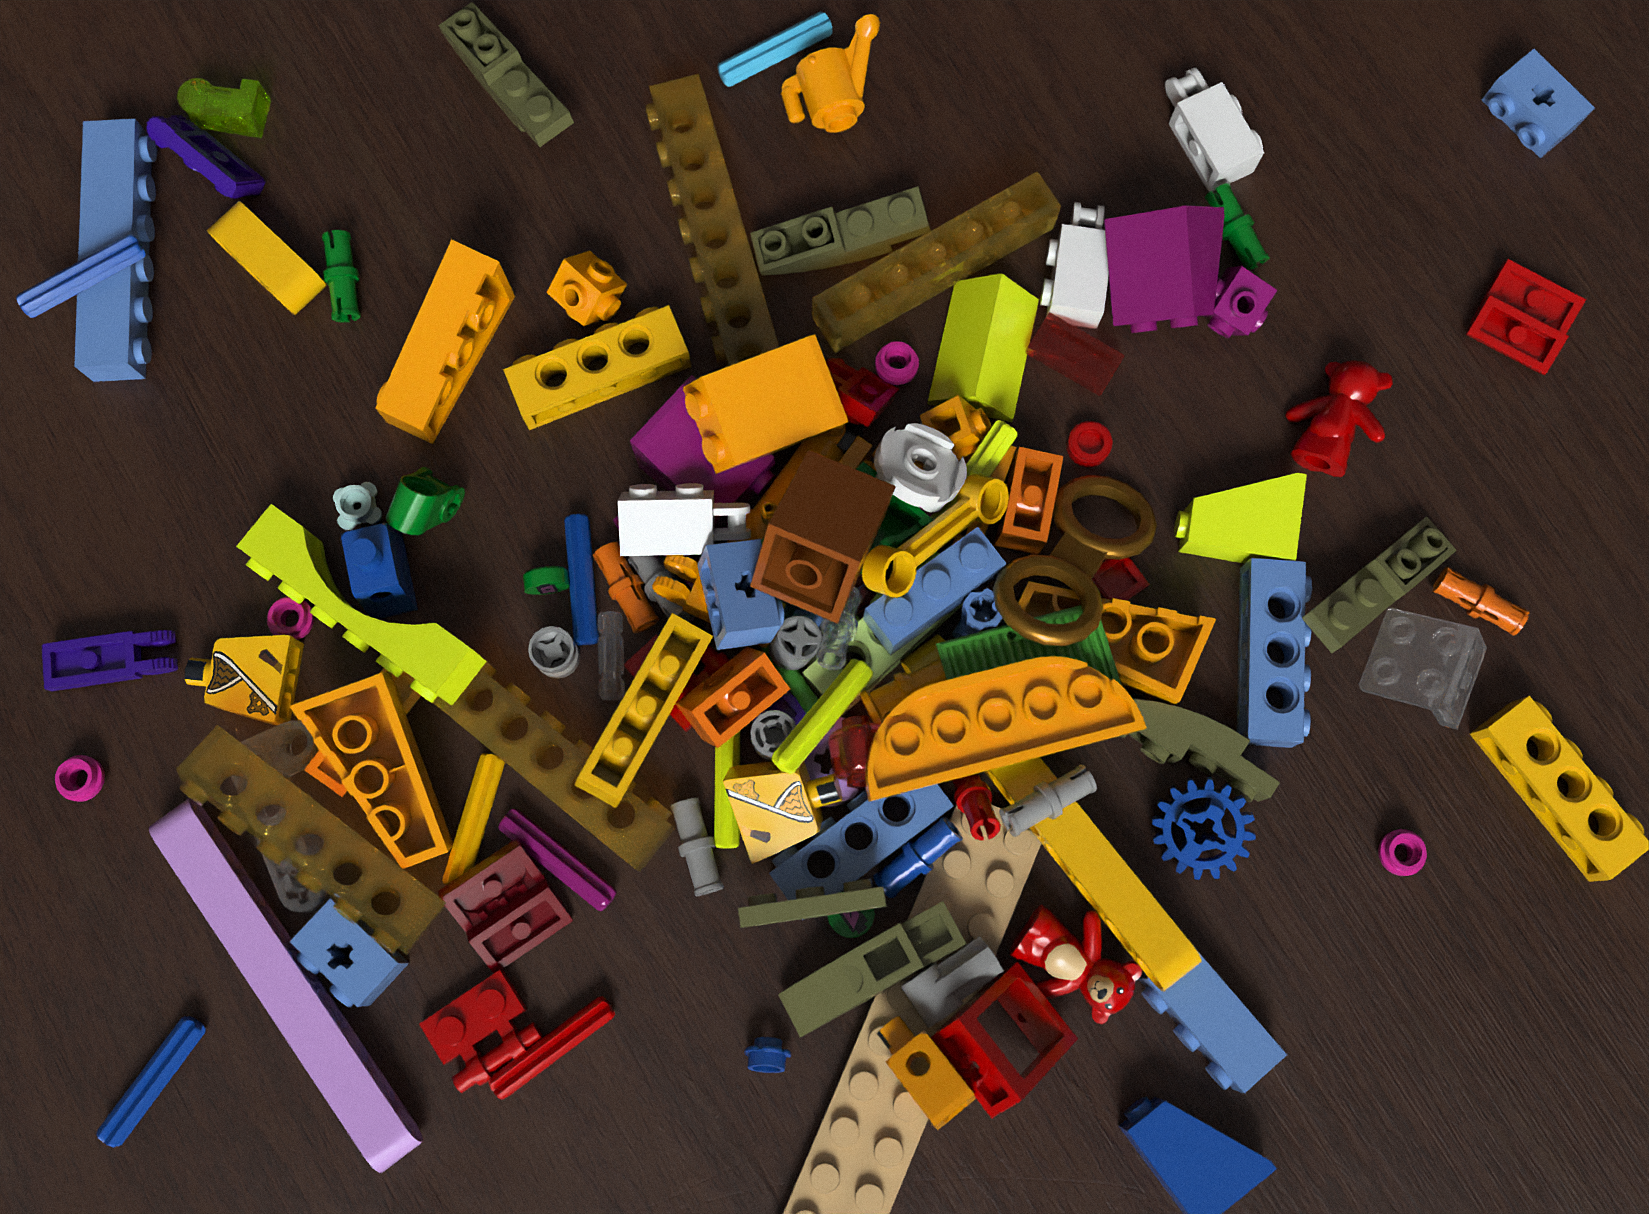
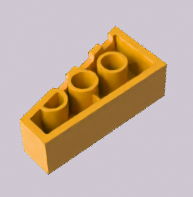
M451 239L391 375L378 393L375 409L387 423L431 444L434 443L515 298L499 261Z
M1028 581L1018 600L1021 608L1033 618L1081 605V601L1074 590ZM1101 598L1103 604L1101 621L1123 688L1149 701H1157L1169 705L1179 703L1216 619L1179 614L1175 610L1160 607L1154 609L1130 604V601L1116 598L1111 600Z
M390 672L371 676L289 706L298 720L303 722L312 735L313 741L320 752L328 758L341 777V782L349 794L357 800L368 816V821L402 869L449 852L453 846V841Z

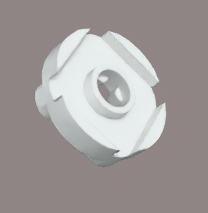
M917 423L907 424L904 430L895 431V427L888 430L874 455V466L878 473L875 478L896 486L893 495L913 506L921 507L930 513L940 511L945 504L956 497L965 483L967 467L963 456L958 461L956 455L951 451L955 444L946 435L932 427ZM916 460L923 463L924 470L914 464Z

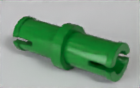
M1225 183L1215 188L1218 193L1214 194L1213 191H1210L1204 198L1210 207H1224L1225 216L1222 238L1223 240H1229L1242 266L1251 271L1258 267V262L1263 264L1270 257L1265 252L1252 228L1254 221L1251 215H1245L1231 190L1230 184Z
M332 230L333 238H331V233L327 231L322 234L327 269L323 271V279L325 284L329 285L332 309L331 318L336 322H350L349 315H351L352 320L356 321L361 317L356 291V283L359 282V271L353 266L351 234L344 230Z

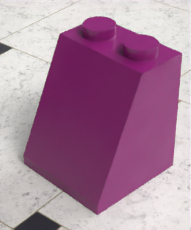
M1180 206L1104 219L1113 326L1130 325L1131 333L1157 330L1158 321L1170 320L1171 328L1198 325V316L1214 315L1225 216L1224 207Z
M692 375L630 440L639 468L666 491H676L675 486L679 484L697 483L703 485V490H714V503H747L755 493L758 496L763 495L776 479V475L773 474L776 471L775 457L772 454L726 471L715 473L713 465L706 459L703 453L702 437L697 424L690 417L685 406L683 387L697 380ZM727 515L715 516V528L728 527Z

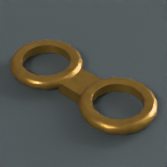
M1086 475L1071 479L1063 485L1056 493L1053 509L1054 522L1063 537L1050 555L1032 554L1014 559L999 571L993 586L995 607L1005 623L1022 637L1042 645L1067 646L1085 640L1098 628L1103 613L1101 594L1092 578L1104 559L1121 560L1138 555L1153 542L1157 528L1153 508L1136 489L1125 482L1109 476ZM1088 495H1099L1114 499L1125 506L1133 515L1137 531L1131 536L1121 539L1104 538L1093 534L1078 522L1073 514L1072 503L1078 498ZM1033 575L1049 576L1060 580L1074 590L1081 601L1083 613L1075 621L1066 624H1048L1037 620L1021 608L1015 599L1013 586L1021 579Z

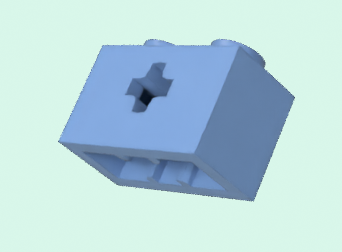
M1535 49L1500 76L1482 98V101L1489 107L1490 112L1496 118L1502 120L1519 137L1521 143L1531 149L1540 159L1574 131L1595 109Z
M761 539L706 545L697 564L717 650L771 643L784 623L782 601L750 587L762 547Z
M330 898L290 941L300 951L296 955L297 960L311 973L317 975L321 972L333 983L329 988L330 992L347 1007H351L353 1004L356 1007L370 1006L409 964L391 944L342 899ZM342 947L353 948L349 954L350 959L354 962L353 964H341L345 958L344 953L341 951Z

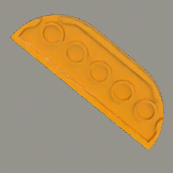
M1048 656L1032 658L937 682L915 691L891 710L877 729L866 761L865 781L868 802L1141 731L1147 727L1138 706L1121 684L1115 679L1111 680L1098 670L1088 666V663L1068 657Z

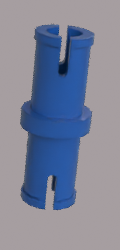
M942 816L934 826L915 842L909 840L902 846L903 852L879 873L877 872L873 878L878 887L883 886L886 896L894 898L900 890L920 873L928 874L934 868L933 862L954 844L960 842L963 837L957 827L947 817Z

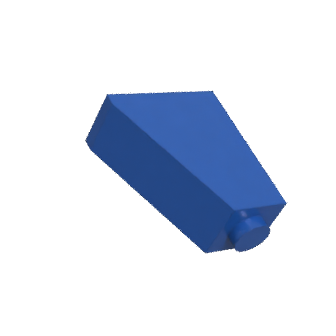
M1143 1097L1136 1101L1124 1112L1127 1119L1119 1125V1128L1183 1214H1222L1277 1169L1269 1159L1157 1097H1154L1152 1100Z

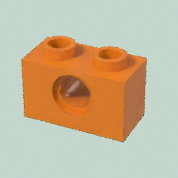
M1019 446L1010 464L1006 484L1009 500L1007 509L999 520L994 546L1036 555L1040 553L1048 540L1064 456Z
M746 647L679 700L676 705L700 738L719 748L787 693L790 688L764 652Z

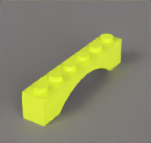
M270 504L236 546L251 557L245 564L267 581L273 575L277 576L282 580L277 589L299 605L305 598L314 604V607L310 610L312 615L330 628H333L339 622L347 628L342 637L365 653L371 646L381 653L376 662L397 678H399L403 671L412 676L414 681L409 687L431 703L439 696L453 706L487 662L473 649L437 623L417 625L389 623L366 616L355 610L345 600L333 581L326 563L323 542L272 504Z

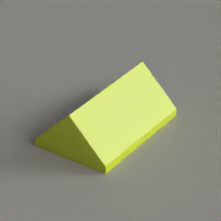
M1002 273L955 281L927 404L938 406L959 395L974 408H982L989 418L1013 422L1039 299Z

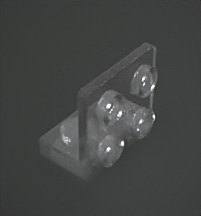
M1389 608L1384 616L1359 682V687L1363 692L1430 709L1439 725L1458 730L1487 646L1479 628Z

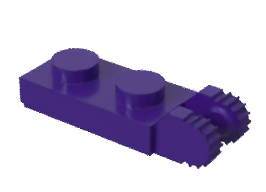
M171 115V117H168V120L164 116H152V118H149L146 132L152 141H155V144L160 148L172 149L183 158L186 166L200 172L210 180L219 193L234 199L261 194L266 183L265 179L192 121L187 120L183 115Z
M172 630L143 633L126 631L42 644L44 689L52 692L143 678L142 675H158L177 671L178 663L174 658L159 657L141 661V647L153 648L175 644V632Z

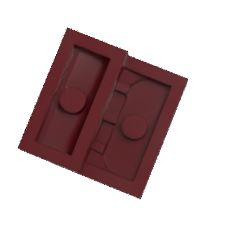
M518 838L438 890L439 899L466 932L468 942L493 974L502 970L573 921L571 914Z

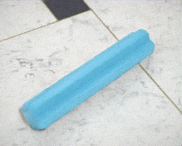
M819 12L718 64L720 78L726 86L731 87L831 36L833 27L830 19L825 12Z

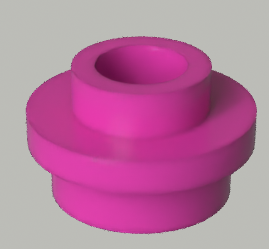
M891 342L881 348L876 356V372L887 383L894 385L908 383L918 372V356L911 346L904 342ZM892 362H900L901 364H903L904 368H892L891 366H889V364Z
M288 596L280 598L268 611V628L273 635H289L300 640L313 627L314 615L310 613L312 608L305 600L299 605ZM297 612L299 616L298 622L292 627H287L285 622L287 616Z
M76 755L68 758L58 767L55 774V783L59 793L64 798L76 802L87 801L95 797L102 789L105 780L102 765L96 759L85 755ZM82 771H86L88 775L85 785L79 787L76 782L77 776Z
M1398 829L1387 833L1380 841L1378 848L1379 859L1382 865L1390 873L1398 876H1409L1417 873L1422 869L1427 858V850L1423 840L1416 833L1406 829ZM1398 844L1404 846L1407 850V858L1403 862L1395 856V848Z

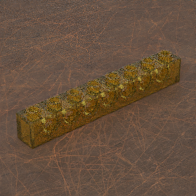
M695 74L649 86L652 103L645 105L651 130L659 129L663 141L656 142V147L662 168L670 167L673 179L667 181L673 206L681 205L684 218L677 219L684 245L692 243L695 257L689 258L695 284L703 282L707 296L700 297L706 323L715 322L718 332L717 336L711 337L717 362L726 361L728 367L739 363L746 356H757L779 348L700 76ZM680 126H688L691 128L689 131L683 133H678L674 131L677 127ZM692 163L702 165V167L696 171H688L684 169L687 165ZM702 201H709L714 204L706 210L695 207ZM714 239L726 242L717 249L706 246L709 241ZM723 278H733L737 281L730 288H721L716 285ZM734 317H744L749 320V323L742 328H733L727 324Z

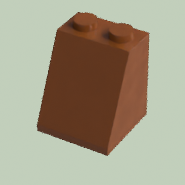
M808 450L768 523L750 587L838 624L863 568L864 560L870 552L884 520L896 486Z

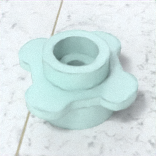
M363 482L361 485H349L335 491L333 501L340 514L337 522L341 528L352 530L358 524L367 522L374 525L381 520L382 511L377 507L375 500L378 491L372 483ZM360 502L361 508L355 510L354 504Z

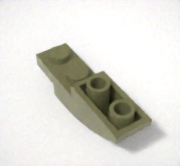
M473 2L438 25L453 49L515 126L521 132L525 131L539 147L574 123L570 112L523 63L518 50Z
M915 187L835 213L833 207H829L752 232L750 235L761 275H779L825 269L893 252V244L931 233V228L920 189Z
M1425 517L1325 597L1302 619L1327 649L1334 653L1396 600L1408 593L1457 550L1431 520Z
M1133 699L1143 716L1147 728L1129 733L1128 735L1142 744L1140 750L1150 759L1160 764H1164L1165 761L1173 764L1181 760L1185 753L1191 756L1189 762L1195 768L1210 776L1215 772L1227 780L1232 787L1231 792L1236 796L1243 795L1248 802H1252L1253 799L1259 802L1271 798L1280 782L1241 756L1251 740L1209 717L1182 707L1157 701Z
M942 901L851 950L778 995L799 1036L803 1037L884 992L889 987L967 945L945 903Z

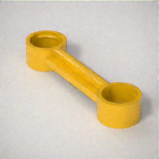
M973 474L968 476L958 492L957 503L898 548L879 545L868 553L862 568V578L865 586L872 591L893 598L906 594L914 583L917 566L975 521L993 524L1001 519L1007 509L1009 500L1006 484L1000 479ZM985 491L984 503L980 508L981 497ZM893 560V570L890 578L886 582V571L889 564Z

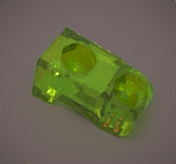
M192 78L185 81L177 92V100L180 107L186 111L189 119L196 126L217 132L262 138L271 99L259 81L242 79L240 89L212 86L207 80Z

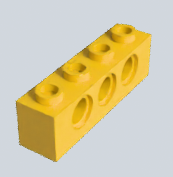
M668 305L660 309L658 307L644 309L634 319L621 324H605L599 327L593 335L583 339L564 340L555 345L552 351L539 356L526 355L520 357L513 362L512 366L503 370L521 416L528 429L531 430L692 366L688 349ZM637 342L649 345L647 350L641 354L635 355L627 352L629 347ZM604 358L608 360L607 364L600 370L592 371L587 369V365L593 359ZM552 375H566V379L561 385L556 387L546 385L547 380Z
M674 613L671 614L578 775L575 786L615 808L618 806L713 635Z
M1530 696L1510 702L1470 733L1471 737L1589 882L1613 879L1649 850V841L1644 836L1645 831L1642 824L1633 815L1621 808L1613 798L1614 793L1610 785L1600 776L1593 774L1582 760L1583 755L1578 746L1561 735L1552 724V716L1549 711L1539 702L1533 701ZM1528 739L1532 740L1538 748L1537 759L1532 758L1527 751ZM1559 776L1564 778L1568 784V794L1566 797L1558 789L1557 780ZM1590 813L1598 821L1599 828L1597 834L1593 833L1589 827L1588 818Z

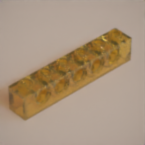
M1037 171L812 297V318L835 353L952 287L958 281L968 278L1054 229L1061 205Z
M488 662L480 669L453 706L437 696L433 701L436 706L635 870L641 872L676 829L667 822L672 813L652 796L644 803L631 792L637 785L633 781H631L618 804L626 803L634 807L635 818L631 825L626 828H616L613 825L611 816L615 807L595 796L588 799L579 798L575 782L591 755L593 748L581 738L573 745L563 737L561 733L566 729V726L546 710L540 717L530 710L526 705L530 702L531 698L511 681L505 688L491 678L497 670ZM483 690H491L493 693L491 706L484 711L476 712L473 708L474 697ZM525 718L528 722L526 735L519 740H509L507 735L509 724L515 719ZM550 747H561L564 754L562 763L555 769H544L542 765L543 753Z
M217 725L177 767L178 775L184 782L179 788L189 798L201 806L208 800L220 809L222 813L218 816V819L224 825L240 836L247 830L261 841L256 848L265 857L277 865L283 860L287 861L299 871L294 878L315 895L323 889L337 900L332 907L341 916L353 924H356L359 919L363 920L375 930L371 938L391 954H394L399 948L407 955L444 910L446 905L444 900ZM230 776H241L248 781L245 790L235 796L223 794L220 791V786ZM268 805H278L286 811V814L280 823L267 826L258 821L259 812ZM306 834H316L323 839L324 845L314 855H303L295 848L299 838ZM353 863L357 865L362 871L361 878L352 885L339 884L334 879L333 874L335 869L341 864ZM381 892H390L398 898L400 906L390 915H380L373 910L371 906L372 899Z

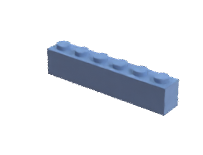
M136 119L83 121L78 261L128 234H133L137 237L146 252V256L143 259L77 294L74 367L93 382L146 379V364L150 363L152 358L151 345L147 338V322H151L153 317L152 304L148 297V282L152 281L154 277L153 263L149 257V241H153L155 237L154 223L150 216V203L156 197L155 183L151 176L152 162L156 161L157 149L155 141H152Z

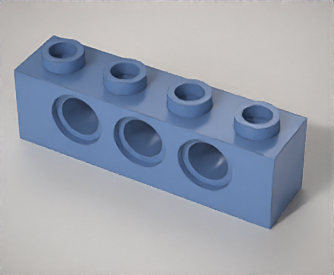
M1251 558L1240 568L1237 733L1251 740L1248 745L1292 748L1304 743V737H1307L1310 731L1311 717L1309 710L1304 709V692L1309 690L1311 683V668L1308 664H1305V647H1308L1310 644L1312 630L1302 617L1305 616V603H1308L1311 598L1312 580L1310 576H1306V562ZM1268 600L1278 601L1283 606L1285 611L1284 619L1276 618L1269 612ZM1268 643L1275 644L1282 649L1284 653L1283 664L1276 663L1270 659L1267 653ZM1268 688H1274L1281 693L1283 697L1282 709L1274 708L1269 704L1266 698Z
M938 784L868 802L865 790L846 805L851 811L848 815L837 823L832 817L823 821L820 831L812 836L814 840L801 850H798L793 845L772 860L776 868L769 874L788 900L796 899L795 890L824 886L825 895L840 893L844 890L843 883L859 879L947 813L953 807V804ZM892 797L902 799L908 807L907 818L900 822H893L887 819L882 810L884 801ZM853 825L865 826L871 833V844L863 850L852 849L845 840L846 830ZM824 852L832 857L835 868L830 876L820 879L809 873L807 862L815 853Z

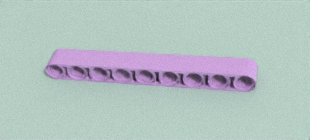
M188 798L150 825L149 832L154 842L366 1161L374 1170L383 1173L423 1142L420 1129L317 975L308 971L297 960L296 955L300 951L290 943L292 938L203 807L194 799Z

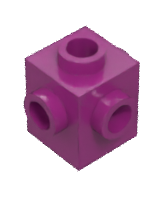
M1243 266L1227 267L1221 278L1218 277L1214 315L1205 316L1210 319L1207 326L1226 338H1230L1231 335L1248 336L1250 332L1257 331L1264 323L1268 315L1266 307L1277 292V289Z

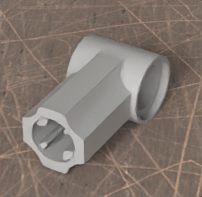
M978 936L941 963L937 964L935 962L901 985V988L929 1028L958 1009L963 1004L962 1000L993 980L998 974L1003 972V969L989 946Z

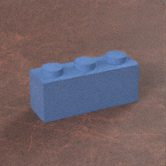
M976 527L918 569L914 583L906 594L897 598L883 595L867 606L864 611L863 620L891 656L961 605L970 592H978L995 580L999 571L1005 567L1006 562L979 527Z
M1199 952L1198 954L1202 962L1165 992L1161 991L1143 973L1138 979L1146 987L1141 992L1145 1000L1160 1015L1164 1011L1169 1014L1178 1025L1173 1029L1175 1035L1191 1052L1198 1048L1210 1062L1205 1067L1206 1071L1222 1089L1226 1090L1230 1086L1233 1090L1246 1093L1287 1055Z

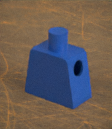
M381 523L342 533L341 540L351 590L355 599L369 616L382 619L418 610L402 532L394 529L388 523ZM379 592L391 593L386 597H378Z

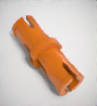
M611 542L597 549L592 556L610 586L608 593L611 599L618 601L633 633L645 631L655 625L659 618L652 606H650L641 588L644 583L639 575L633 573L625 557L620 556L619 543Z
M1448 566L1440 573L1433 585V592L1467 609L1466 614L1475 619L1481 617L1490 621L1513 636L1520 632L1529 618L1528 614L1530 611L1502 598L1495 593V588L1486 583L1481 586Z

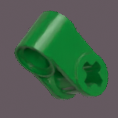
M421 467L418 471L400 478L386 515V521L391 527L402 533L410 535L424 534L425 531L441 523H446L453 518L463 502L465 489L459 485L450 486L434 477L431 469Z

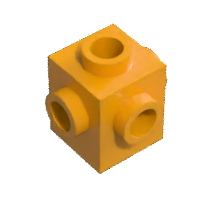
M587 251L563 259L546 293L566 310L569 317L586 326L600 320L607 321L615 315L621 306L619 298L627 283L615 273L610 264L600 260L591 251Z
M959 395L920 415L923 425L940 431L955 444L951 451L956 455L958 461L963 456L965 463L971 458L991 428L990 420L982 408H974Z

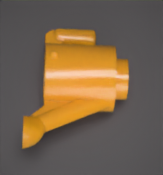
M867 14L855 23L856 32L848 48L821 49L809 54L799 62L796 67V75L786 79L781 88V96L791 123H799L805 118L799 97L802 91L812 124L815 127L825 129L830 133L847 130L855 125L865 107L862 98L871 41L877 36L880 28L878 16Z

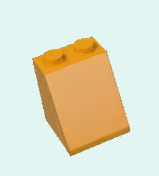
M815 334L704 375L683 387L687 412L697 424L702 437L703 453L706 459L713 465L716 474L802 443L849 422Z

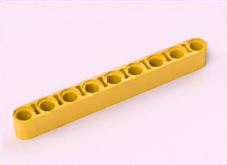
M936 634L900 661L907 675L940 658L936 644L945 641L940 635ZM1040 757L985 771L986 775L1010 805L1033 793L1034 786L1043 781L1049 784L1057 779ZM1077 802L1063 808L1061 816L1053 820L1047 817L1029 828L1148 978L1161 991L1165 992L1202 962L1200 955L1191 942Z

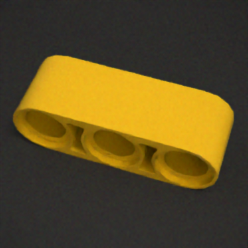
M240 201L207 229V232L223 249L294 315L327 286L304 260Z

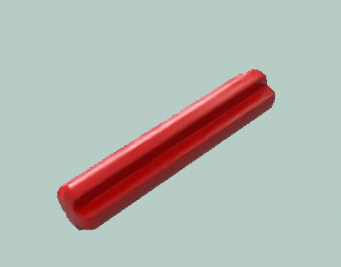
M603 996L597 997L527 1049L525 1054L511 1061L492 1075L488 1083L493 1093L500 1100L507 1098L613 1019L615 1012L607 999Z

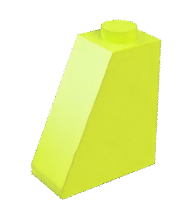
M1294 473L1194 498L1184 511L1178 512L1176 517L1174 537L1180 538L1178 552L1244 564L1251 558L1296 561L1307 474Z

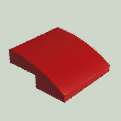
M1507 259L1502 263L1490 284L1465 335L1542 375H1546L1569 336L1566 333L1586 299Z

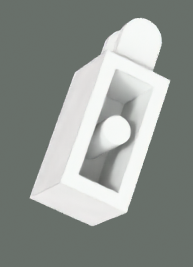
M1196 68L1187 70L1185 76L1180 79L1172 77L1166 80V92L1175 107L1169 121V126L1208 192L1215 191V188L1222 184H1230L1253 173L1264 154L1262 141L1258 133L1248 126L1242 116L1239 101L1234 95L1229 94L1223 82L1209 88ZM1192 93L1193 96L1188 97L1187 94Z
M1074 202L1070 225L1062 224L1057 240L1049 239L1045 265L1053 266L1051 280L1044 279L1040 298V305L1047 306L1046 322L1097 329L1104 313L1109 276L1105 230H1102L1105 206L1098 205L1096 209L1081 207L1079 202ZM1079 225L1091 226L1093 228L1081 227Z
M652 484L629 486V492H622L618 499L620 556L702 554L706 545L716 544V541L751 538V529L746 528V514L750 513V504L714 503V490H703L702 484H679L675 486L676 491H657V486ZM727 515L728 528H715V516Z

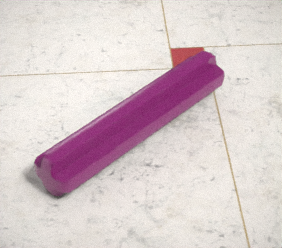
M513 808L502 818L498 828L512 841L518 838L530 856L596 910L603 911L610 905L616 896V889L525 814Z

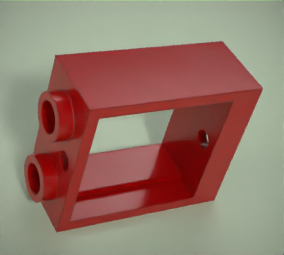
M1018 962L985 984L979 992L930 1037L991 1118L1022 1101L1078 1040ZM996 999L1040 1053L1021 1074L1018 1073L976 1019ZM973 1062L977 1063L979 1068L975 1067Z

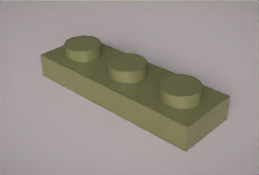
M871 879L843 883L844 892L825 895L824 886L795 890L796 899L777 902L776 893L747 897L748 906L738 908L740 927L747 928L882 908L886 906L883 886L873 888Z

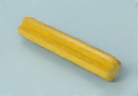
M482 753L479 757L442 881L445 885L474 867L505 765L504 759L500 756Z

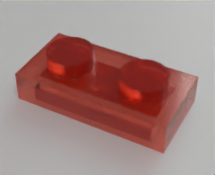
M1050 312L1026 350L1027 355L1100 397L1125 357L1124 354Z

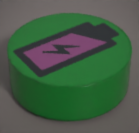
M544 566L528 570L523 575L524 592L532 595H543L564 591L570 586L568 570L561 566Z
M874 909L828 915V921L832 929L840 936L856 938L865 934L872 926Z

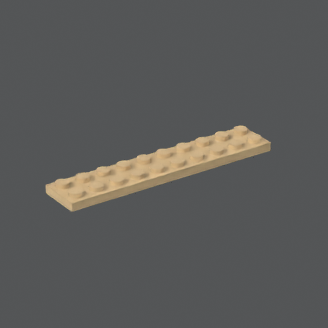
M955 805L949 820L960 831L963 839L954 844L932 863L934 868L926 874L907 920L943 901L965 942L968 944L980 936L996 956L1040 849L1041 842L1029 828L1016 837L1010 834L1011 829L1007 830L999 814L1001 808L992 805V808L1001 825L999 833L988 840L984 826L981 825L980 828L984 841L976 840L971 835L965 813L961 812L957 805ZM956 950V951L952 952L951 954H949V955L943 957L942 959L936 961V963H937V964L941 963L942 961H944L945 959H947L949 956H951L952 954H954V953L957 952L958 950ZM922 970L874 997L782 1214L890 1213L928 1118L886 1064V1061L892 1054L878 1037L877 1032L892 1019L900 1016L915 1036L925 1031L931 1037L982 987L962 1000L963 1004L958 1009L929 1028L901 988V985ZM917 1057L911 1062L910 1068L916 1076H922L928 1072L930 1065L924 1057Z

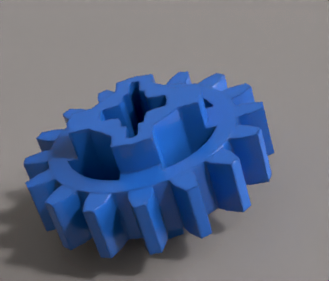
M1192 777L1187 778L1188 790L1181 792L1179 788L1172 785L1170 791L1174 799L1171 802L1164 799L1158 800L1157 805L1165 814L1164 816H1152V824L1163 828V831L1153 835L1154 844L1167 845L1161 853V858L1164 861L1170 860L1173 857L1178 859L1175 866L1177 873H1182L1189 866L1193 868L1194 879L1200 880L1203 869H1210L1214 879H1219L1220 866L1225 864L1231 871L1237 870L1233 859L1236 854L1245 858L1249 857L1250 852L1242 843L1243 840H1255L1256 834L1254 831L1245 828L1244 825L1254 821V815L1252 812L1239 811L1246 803V799L1243 795L1231 799L1229 795L1232 787L1227 782L1219 790L1214 789L1212 777L1206 778L1203 787H1197ZM1208 798L1203 806L1189 808L1184 805V803L1192 799ZM1226 808L1229 809L1234 817V835L1222 826L1221 819L1225 814ZM1206 818L1211 819L1212 830L1217 835H1210L1204 832L1200 838L1196 837L1195 828L1190 821L1203 823ZM1172 821L1184 829L1186 837L1181 847L1173 839L1171 833ZM1215 848L1222 851L1213 857H1199L1202 851Z

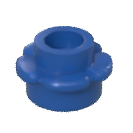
M757 1037L754 1039V1045L748 1046L744 1050L745 1055L748 1056L747 1068L763 1073L784 1072L786 1058L791 1057V1051L782 1049L783 1041L781 1039Z

